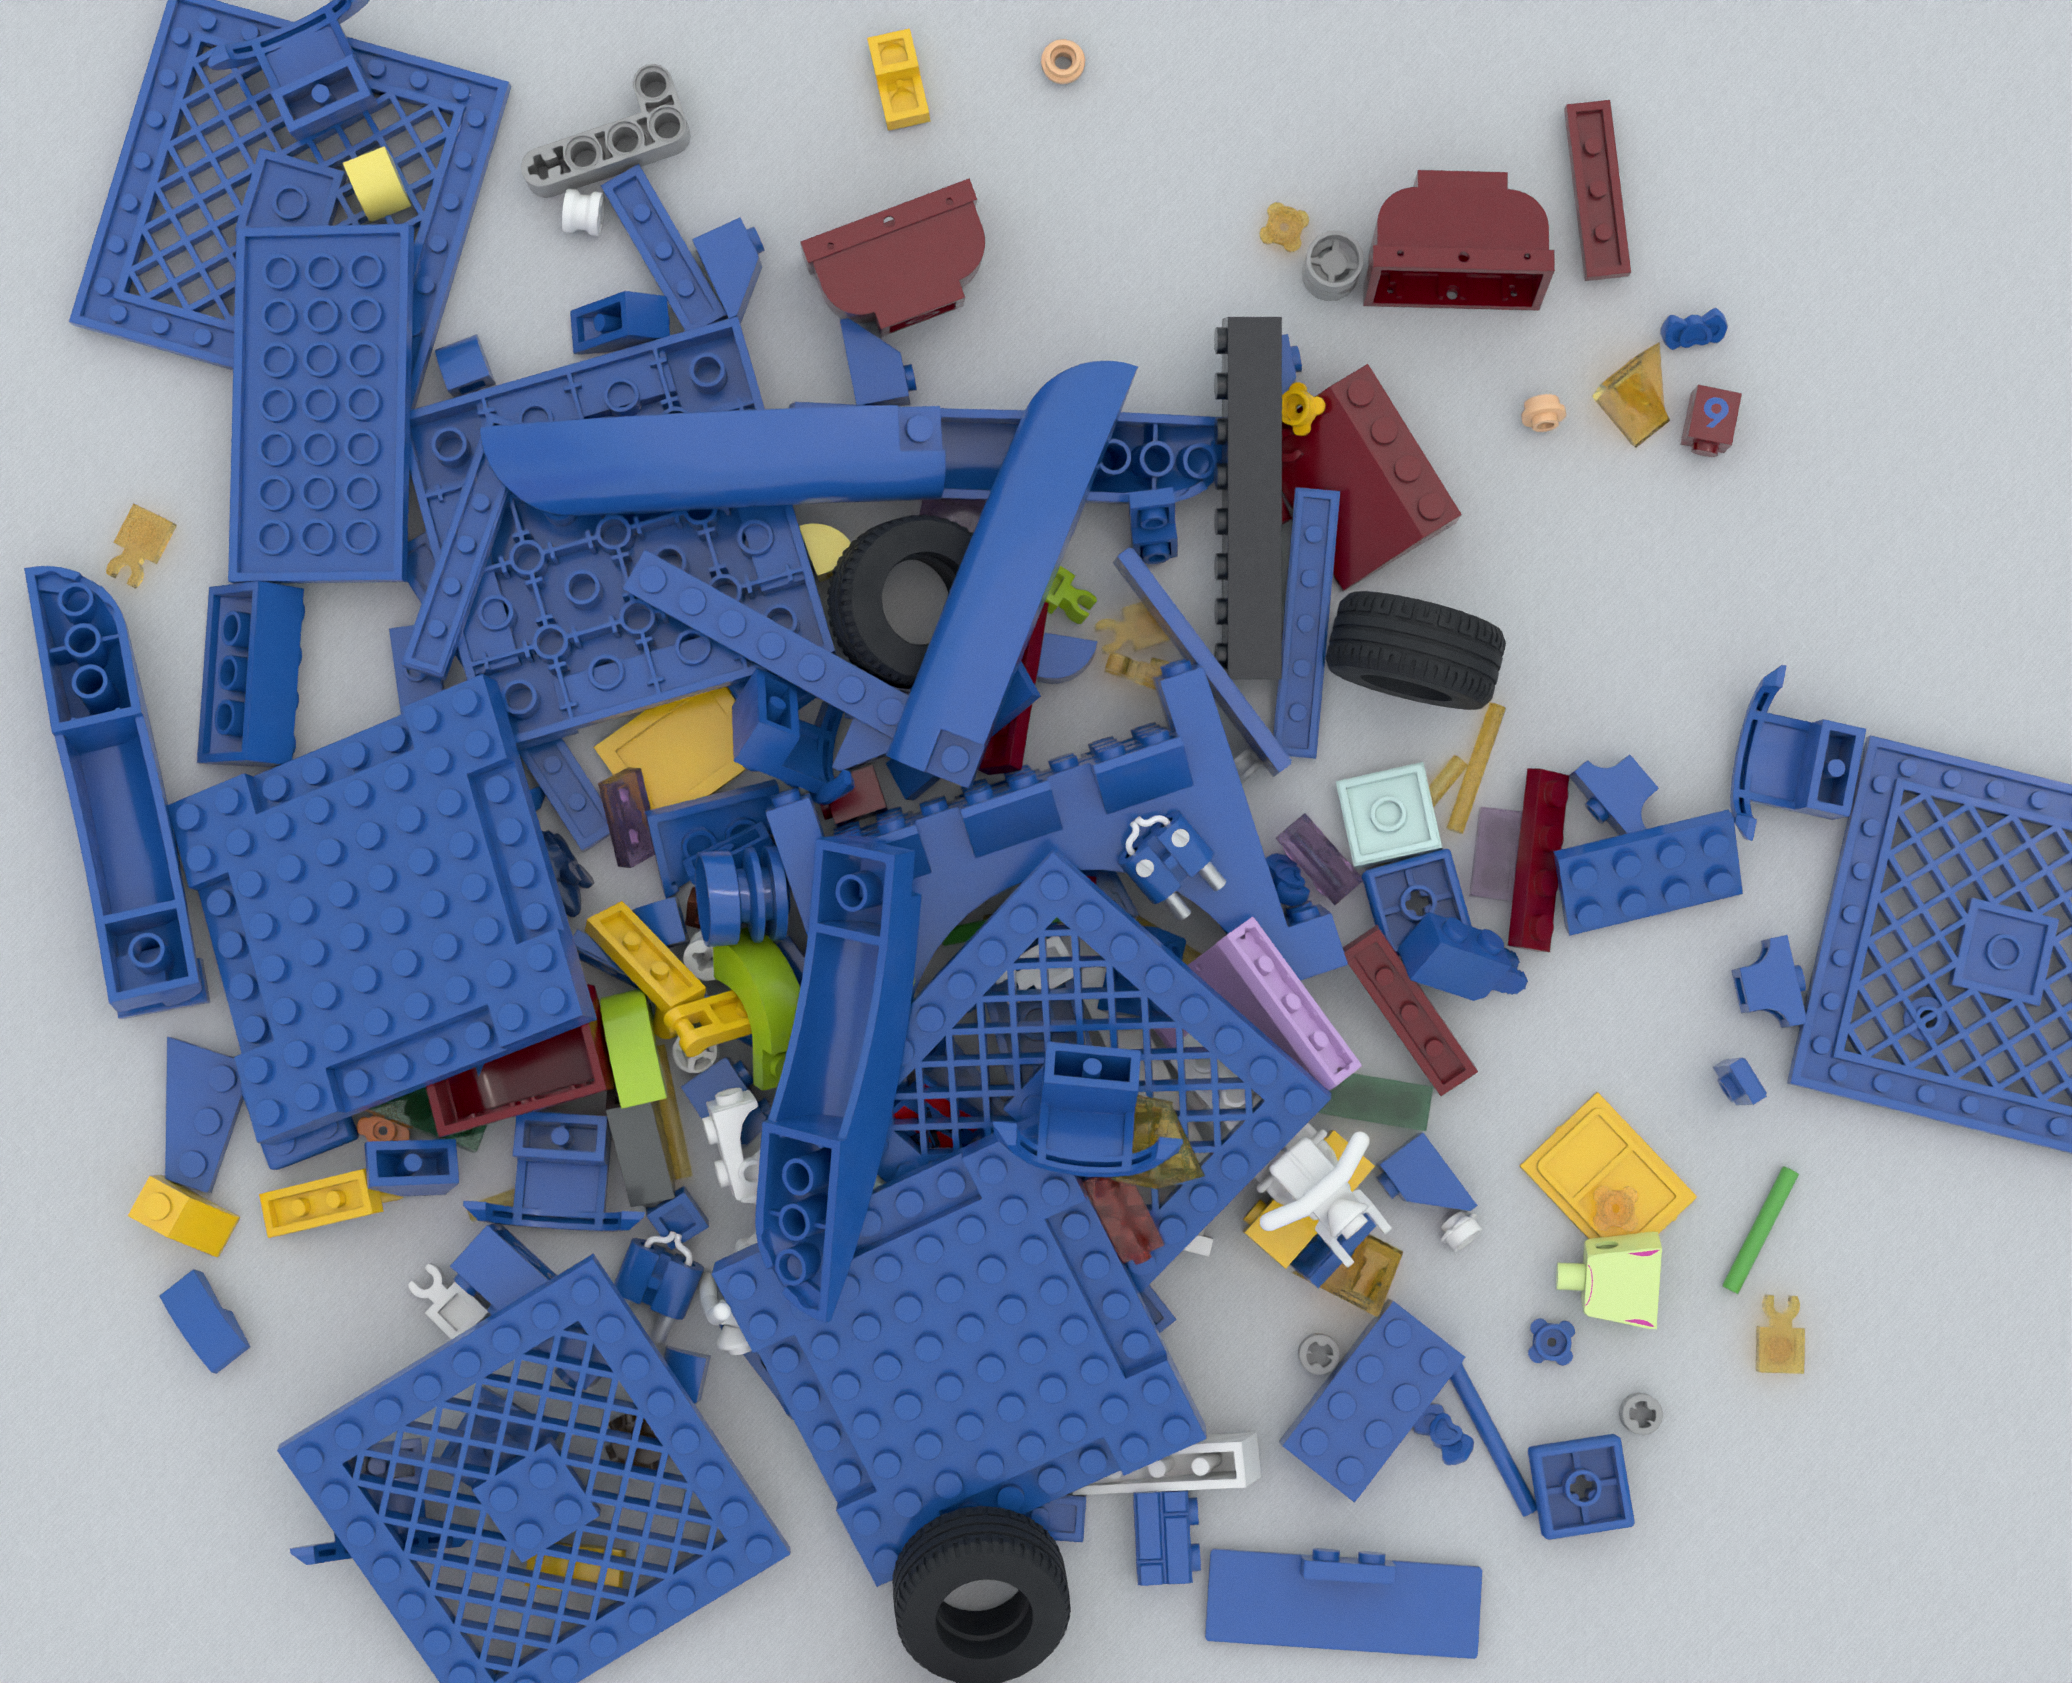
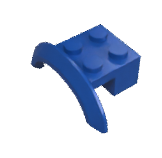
M332 0L315 12L275 31L250 40L225 43L218 46L207 63L209 68L213 70H226L259 62L272 89L270 93L289 133L298 142L378 105L340 25L358 13L370 0Z
M1781 665L1766 675L1758 684L1747 708L1735 754L1730 793L1731 814L1743 839L1753 841L1757 819L1752 815L1750 802L1830 820L1850 817L1866 729L1825 719L1808 722L1767 713L1776 693L1783 688L1786 665Z
M756 668L732 706L734 762L741 764L750 771H759L780 779L790 787H800L810 791L813 802L820 805L830 804L847 795L855 788V782L850 771L843 769L834 778L832 768L836 734L844 712L823 701L814 725L800 720L797 686L781 677Z
M1047 1042L1042 1071L1037 1144L1031 1142L1020 1133L1017 1123L993 1121L994 1135L999 1142L1026 1163L1049 1171L1076 1176L1118 1177L1140 1174L1169 1160L1179 1152L1183 1144V1139L1159 1137L1153 1146L1132 1154L1134 1114L1139 1091L1141 1050Z
M530 1112L516 1116L513 1157L517 1159L513 1207L479 1201H463V1206L478 1221L533 1228L579 1231H628L640 1222L645 1212L636 1211L606 1212L612 1133L607 1116Z
M421 1438L402 1439L400 1450L423 1454ZM395 1440L378 1442L375 1445L393 1448ZM358 1455L347 1461L353 1471L355 1470ZM365 1456L361 1473L387 1478L390 1461ZM397 1462L393 1480L419 1485L423 1467ZM366 1488L380 1508L383 1491ZM390 1493L386 1510L412 1515L416 1498ZM422 1499L419 1516L426 1518L425 1500ZM392 1525L404 1544H406L409 1528ZM415 1529L412 1546L428 1550L438 1549L441 1534ZM335 1533L333 1542L290 1548V1554L306 1565L352 1559ZM448 1536L445 1548L461 1547L467 1539Z

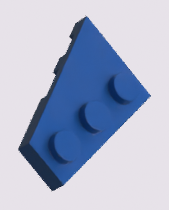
M168 1036L165 1179L206 1193H212L244 1100L240 1090L242 1085L234 1057Z

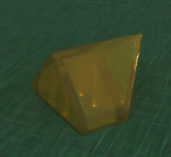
M1660 342L1632 358L1602 382L1592 395L1593 399L1635 448L1670 421L1664 407Z
M1142 1095L1137 1096L1132 1154L1153 1146L1159 1137L1183 1139L1179 1152L1153 1169L1130 1176L1111 1177L1110 1180L1159 1189L1205 1176L1175 1113L1173 1102Z
M1369 1234L1354 1250L1351 1256L1354 1263L1349 1268L1342 1263L1320 1288L1378 1317L1403 1251ZM1296 1270L1293 1271V1272H1291V1273H1293V1274H1295V1275H1297V1276H1299V1277L1305 1279V1278H1304L1303 1276H1301Z

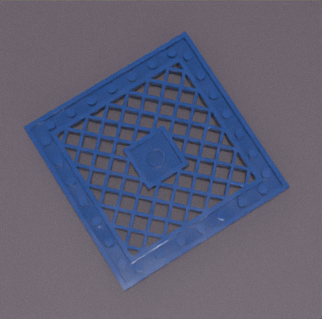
M168 0L69 322L73 326L233 370L234 316L230 313L223 299L235 293V280L217 289L209 272L227 262H230L234 271L236 270V245L229 246L222 230L237 223L235 233L236 228L333 226L339 203H341L348 219L337 225H361L368 221L364 210L354 214L346 197L354 194L355 191L351 182L345 185L347 174L336 168L378 145L381 147L385 146L394 161L406 194L418 213L417 216L402 223L410 224L414 227V230L419 228L414 243L411 410L415 409L511 90L510 83L498 78L347 37L372 92L381 95L376 98L378 105L283 149L274 134L286 127L282 116L268 122L259 107L273 99L270 93L272 91L271 87L253 96L245 79L262 71L259 62L245 65L240 69L232 68V73L212 84L203 68L208 65L209 58L218 46L225 43L250 40L293 22L217 0ZM205 46H206V47H209V48H213V49H211V50H209V51L203 53V50H204V47H205ZM197 73L205 88L190 95ZM239 83L247 99L225 110L217 94ZM211 98L219 115L198 125L190 109ZM398 100L423 108L407 116ZM393 104L401 120L379 131L371 114ZM253 110L262 126L240 137L232 121ZM441 112L453 115L450 127H448ZM185 115L192 129L177 137L183 116ZM435 115L443 132L422 143L413 126ZM365 118L374 135L352 146L344 129ZM226 125L234 141L213 152L205 136ZM408 130L416 147L394 158L385 141ZM338 133L346 150L325 161L316 144ZM268 136L276 152L260 148L256 162H254L247 147ZM199 140L207 156L186 167L178 150ZM444 145L436 169L428 153ZM310 148L319 164L298 159L294 156ZM241 152L249 168L228 179L220 162ZM172 156L179 171L165 178ZM423 157L431 173L409 185L400 168ZM213 166L222 183L200 193L192 177ZM250 181L242 204L234 189ZM186 182L194 198L173 209L165 192ZM432 186L425 210H423L415 195ZM228 193L236 210L215 221L207 204ZM159 198L167 213L152 220ZM200 208L209 225L188 235L179 219ZM391 215L384 217L388 224H395ZM173 223L181 240L160 250L152 234ZM215 235L223 252L202 262L194 246ZM146 239L154 255L139 262ZM187 250L196 267L175 277L167 260ZM160 265L168 282L147 292L139 276ZM202 277L211 293L190 304L181 287ZM132 282L140 296L129 293ZM175 292L183 308L159 302L158 300ZM217 303L225 320L199 312Z
M1871 735L1866 737L1851 813L1845 828L1804 1006L1808 1023L1800 1025L1787 1084L2072 1154V1106L2047 1101L2062 1090L2066 1091L2072 1101V1075L2068 1076L2056 1057L2072 1047V1021L2066 1013L2072 1009V999L2061 1005L2049 986L2065 975L2072 982V962L2059 943L2072 934V925L2056 934L2059 919L2042 915L2060 904L2072 923V903L2069 899L2072 897V887L2064 891L2052 872L2068 861L2072 865V844L2064 832L2072 833V784ZM1903 792L1917 795L1901 805ZM1933 799L1960 805V807L1943 816ZM1922 802L1934 823L1916 833L1904 811ZM1977 810L2004 817L1987 827ZM1965 812L1978 833L1960 843L1948 822ZM2021 821L2047 828L2030 837ZM1898 822L1907 839L1891 848L1896 823ZM2009 823L2021 844L2004 854L1991 833ZM1939 829L1951 849L1933 860L1921 838ZM2053 834L2065 854L2047 864L2035 844ZM1982 839L1995 860L1977 870L1965 849ZM1912 845L1924 866L1906 876L1894 855ZM2026 850L2038 871L2021 881L2008 860ZM1956 856L1968 876L1950 887L1938 865ZM1888 865L1898 882L1881 891L1886 866ZM1999 866L2011 887L1994 897L1983 881L1982 876ZM1929 872L1941 893L1923 903L1911 882ZM2043 877L2055 898L2037 908L2025 887ZM1973 883L1983 900L1968 898L1964 909L1955 892ZM1902 888L1914 909L1896 919L1884 898ZM2016 893L2026 911L2000 905L1999 903ZM1946 899L1958 920L1940 930L1928 909ZM1878 908L1888 925L1871 935ZM1919 915L1931 936L1913 946L1901 925ZM1961 927L1954 953L1945 936ZM1892 931L1904 952L1886 963L1874 942ZM1936 942L1948 963L1930 973L1918 953ZM1868 952L1877 969L1861 978L1866 953ZM2053 952L2062 968L2047 977ZM1909 959L1921 979L1903 990L1891 969ZM1951 971L1948 986L1965 990L1946 1000L1935 980ZM1882 975L1894 996L1876 1006L1864 985ZM1926 986L1932 997L1937 999L1941 1005L1937 1009L1941 1014L1945 1012L1948 1016L1949 1024L1955 1034L1937 1044L1930 1032L1919 1030L1925 1039L1923 1042L1928 1050L1909 1060L1898 1040L1917 1029L1916 1023L1913 1022L1893 1033L1881 1013L1899 1002L1903 1010H1907L1912 1020L1915 1021L1917 1011L1908 996ZM1980 993L2009 1001L1990 1011ZM1858 995L1868 1012L1851 1022ZM2043 995L2052 1012L2034 1022L2024 1004L2038 1007ZM1970 997L1982 1017L1963 1027L1951 1007ZM2014 1008L2026 1028L2007 1038L1995 1018ZM1929 1011L1920 1017V1023L1926 1027L1925 1023L1937 1017L1935 1012ZM1873 1019L1885 1039L1866 1050L1854 1029ZM2058 1019L2069 1039L2051 1049L2039 1029ZM1987 1024L1999 1044L1981 1055L1969 1034ZM2031 1035L2043 1055L2024 1065L2013 1045ZM1847 1039L1856 1053L1844 1051ZM1960 1040L1972 1061L1953 1071L1942 1051ZM1889 1046L1900 1064L1871 1056ZM2004 1051L2015 1072L1998 1082L1986 1061ZM1933 1057L1944 1075L1915 1067ZM2048 1062L2059 1083L2041 1092L2030 1072ZM1977 1068L1987 1085L1959 1078ZM2021 1079L2031 1096L2003 1089Z
M1054 848L911 1001L897 1087L915 1069L917 1089L911 1087L897 1088L895 1100L917 1099L919 1118L895 1119L893 1105L877 1175L887 1183L962 1148L961 1129L984 1128L986 1137L993 1134V1121L1016 1123L1040 1111L1045 1052L1021 1053L1020 1033L1044 1032L1046 1050L1047 1042H1053L1052 1032L1077 1031V1044L1086 1045L1085 1031L1110 1030L1111 1048H1119L1118 1030L1143 1029L1144 1049L1131 1050H1141L1140 1061H1144L1145 1080H1139L1138 1092H1146L1147 1111L1135 1112L1134 1124L1148 1123L1149 1142L1133 1143L1132 1154L1145 1150L1156 1143L1155 1123L1180 1122L1183 1144L1177 1154H1182L1183 1172L1158 1173L1157 1166L1150 1169V1173L1130 1176H1081L1094 1204V1187L1118 1186L1119 1205H1099L1096 1208L1101 1218L1120 1217L1121 1236H1111L1139 1294H1141L1331 1100V1092ZM1057 917V918H1058L1059 920H1061L1065 925H1050V924H1051V923L1054 921V919ZM1071 936L1072 956L1048 957L1046 937ZM1079 937L1099 955L1080 956ZM1038 938L1039 957L1019 958ZM1081 967H1106L1107 987L1082 988ZM1073 968L1074 988L1050 989L1048 969ZM1114 968L1134 986L1115 987ZM1040 969L1041 989L1017 990L1016 970ZM1007 971L1008 990L988 991ZM1141 997L1142 1017L1117 1018L1116 998ZM1108 998L1109 1018L1084 1019L1083 999ZM1149 999L1168 1016L1150 1017ZM1050 1000H1075L1076 1019L1051 1020ZM1018 1001H1042L1043 1021H1019ZM1009 1002L1010 1022H986L985 1003ZM976 1004L977 1023H958ZM1176 1028L1177 1048H1151L1150 1029ZM1183 1029L1203 1047H1184ZM1011 1033L1012 1053L988 1054L987 1034ZM978 1034L980 1054L956 1055L954 1035ZM946 1036L947 1055L927 1056ZM1067 1039L1062 1042L1071 1044ZM1185 1059H1210L1211 1078L1186 1079ZM1152 1060H1177L1178 1079L1153 1080ZM1218 1060L1237 1077L1219 1078ZM1041 1064L1023 1083L1021 1065ZM1013 1065L1014 1084L990 1085L989 1066ZM980 1066L982 1085L958 1086L956 1067ZM948 1067L949 1086L925 1088L924 1068ZM1245 1089L1246 1108L1220 1109L1219 1090ZM1212 1090L1213 1109L1187 1110V1091ZM1252 1090L1262 1098L1254 1107ZM1179 1091L1180 1110L1155 1111L1154 1092ZM1011 1096L1003 1106V1110L1009 1115L992 1116L991 1097ZM982 1097L984 1116L960 1117L959 1098ZM950 1098L951 1117L927 1118L926 1099ZM1213 1121L1214 1140L1189 1141L1188 1122ZM1221 1121H1240L1222 1139ZM952 1129L953 1148L930 1149L928 1130ZM919 1130L920 1146L903 1131ZM1190 1153H1209L1192 1171L1190 1170ZM1159 1185H1177L1160 1203ZM1126 1186H1151L1152 1204L1127 1205ZM1128 1217H1146L1129 1235Z
M594 1253L280 1443L277 1449L282 1459L440 1683H578L791 1554L789 1544ZM579 1321L583 1328L570 1325ZM554 1336L550 1353L532 1350L537 1345ZM561 1336L586 1341L582 1360L557 1355ZM593 1343L608 1365L589 1361ZM515 1359L511 1377L493 1373ZM522 1360L547 1365L543 1384L518 1379ZM554 1367L579 1372L575 1390L550 1385ZM586 1374L611 1379L607 1397L582 1392ZM618 1381L622 1384L633 1402L615 1399ZM475 1384L472 1401L453 1397ZM482 1384L508 1389L504 1407L478 1402ZM515 1391L540 1396L536 1414L511 1409ZM547 1398L572 1402L569 1419L563 1420L544 1416ZM579 1404L604 1409L600 1427L575 1422ZM436 1407L433 1424L414 1421ZM443 1408L469 1413L465 1431L439 1426ZM611 1411L636 1416L632 1433L607 1429ZM475 1415L501 1420L497 1438L472 1433ZM643 1418L658 1439L639 1435ZM508 1421L533 1426L529 1444L504 1439ZM540 1428L565 1433L562 1449L560 1450L551 1436L536 1445ZM397 1431L393 1448L375 1445ZM404 1432L430 1437L426 1455L400 1450ZM572 1434L597 1439L593 1457L568 1452ZM436 1439L461 1443L458 1461L432 1456ZM604 1441L629 1446L625 1464L600 1459ZM468 1445L494 1450L490 1468L464 1463ZM636 1448L661 1452L657 1470L632 1465ZM501 1452L519 1455L497 1468ZM668 1454L682 1475L664 1472ZM358 1455L355 1470L353 1471L347 1461ZM368 1456L390 1461L387 1478L362 1474L364 1457ZM397 1462L423 1467L419 1485L393 1480ZM572 1466L590 1470L586 1487ZM429 1469L455 1474L451 1491L425 1486ZM597 1471L622 1476L618 1494L593 1489ZM461 1475L479 1479L472 1486L475 1496L458 1493ZM629 1478L654 1483L650 1500L625 1495ZM661 1484L685 1489L681 1506L657 1502ZM366 1488L383 1491L380 1508ZM693 1491L706 1511L689 1508ZM390 1493L415 1497L412 1515L386 1510ZM422 1499L448 1504L445 1520L440 1521L420 1517L419 1512ZM597 1503L615 1506L611 1524L594 1520L600 1516L601 1512ZM454 1506L479 1510L476 1528L451 1523ZM622 1508L646 1513L643 1530L618 1525ZM486 1513L489 1514L500 1532L483 1529ZM654 1514L678 1519L674 1536L650 1532ZM686 1521L710 1525L706 1543L682 1538ZM392 1525L409 1528L406 1544H404ZM717 1528H719L724 1537L714 1542ZM415 1529L441 1534L438 1551L413 1547ZM576 1531L572 1547L555 1544ZM583 1531L608 1536L604 1553L579 1549ZM452 1536L472 1540L470 1557L444 1553L447 1537ZM615 1538L639 1543L635 1560L611 1555ZM480 1542L505 1547L502 1563L476 1559ZM647 1544L671 1549L667 1566L643 1561ZM512 1549L522 1563L537 1554L534 1569L529 1570L509 1566ZM678 1551L695 1554L675 1566ZM544 1555L569 1560L565 1577L540 1572ZM417 1561L434 1564L431 1581ZM576 1561L601 1566L597 1583L572 1578ZM445 1566L465 1570L463 1587L438 1583L440 1567ZM612 1568L632 1572L629 1588L624 1589L604 1585L607 1569ZM473 1572L498 1577L495 1593L469 1589ZM640 1574L656 1577L636 1589ZM505 1579L530 1583L527 1599L523 1600L501 1595ZM537 1585L561 1589L558 1606L533 1602ZM569 1591L593 1596L590 1613L565 1608ZM442 1597L459 1600L456 1617ZM601 1598L617 1601L597 1613ZM466 1602L491 1607L488 1623L463 1619ZM498 1608L523 1613L520 1629L494 1625ZM530 1615L555 1619L551 1636L526 1631ZM562 1621L578 1624L559 1636ZM468 1634L484 1637L481 1653ZM491 1638L516 1643L513 1659L488 1655ZM523 1644L539 1647V1649L520 1659ZM493 1670H499L500 1672L495 1674Z

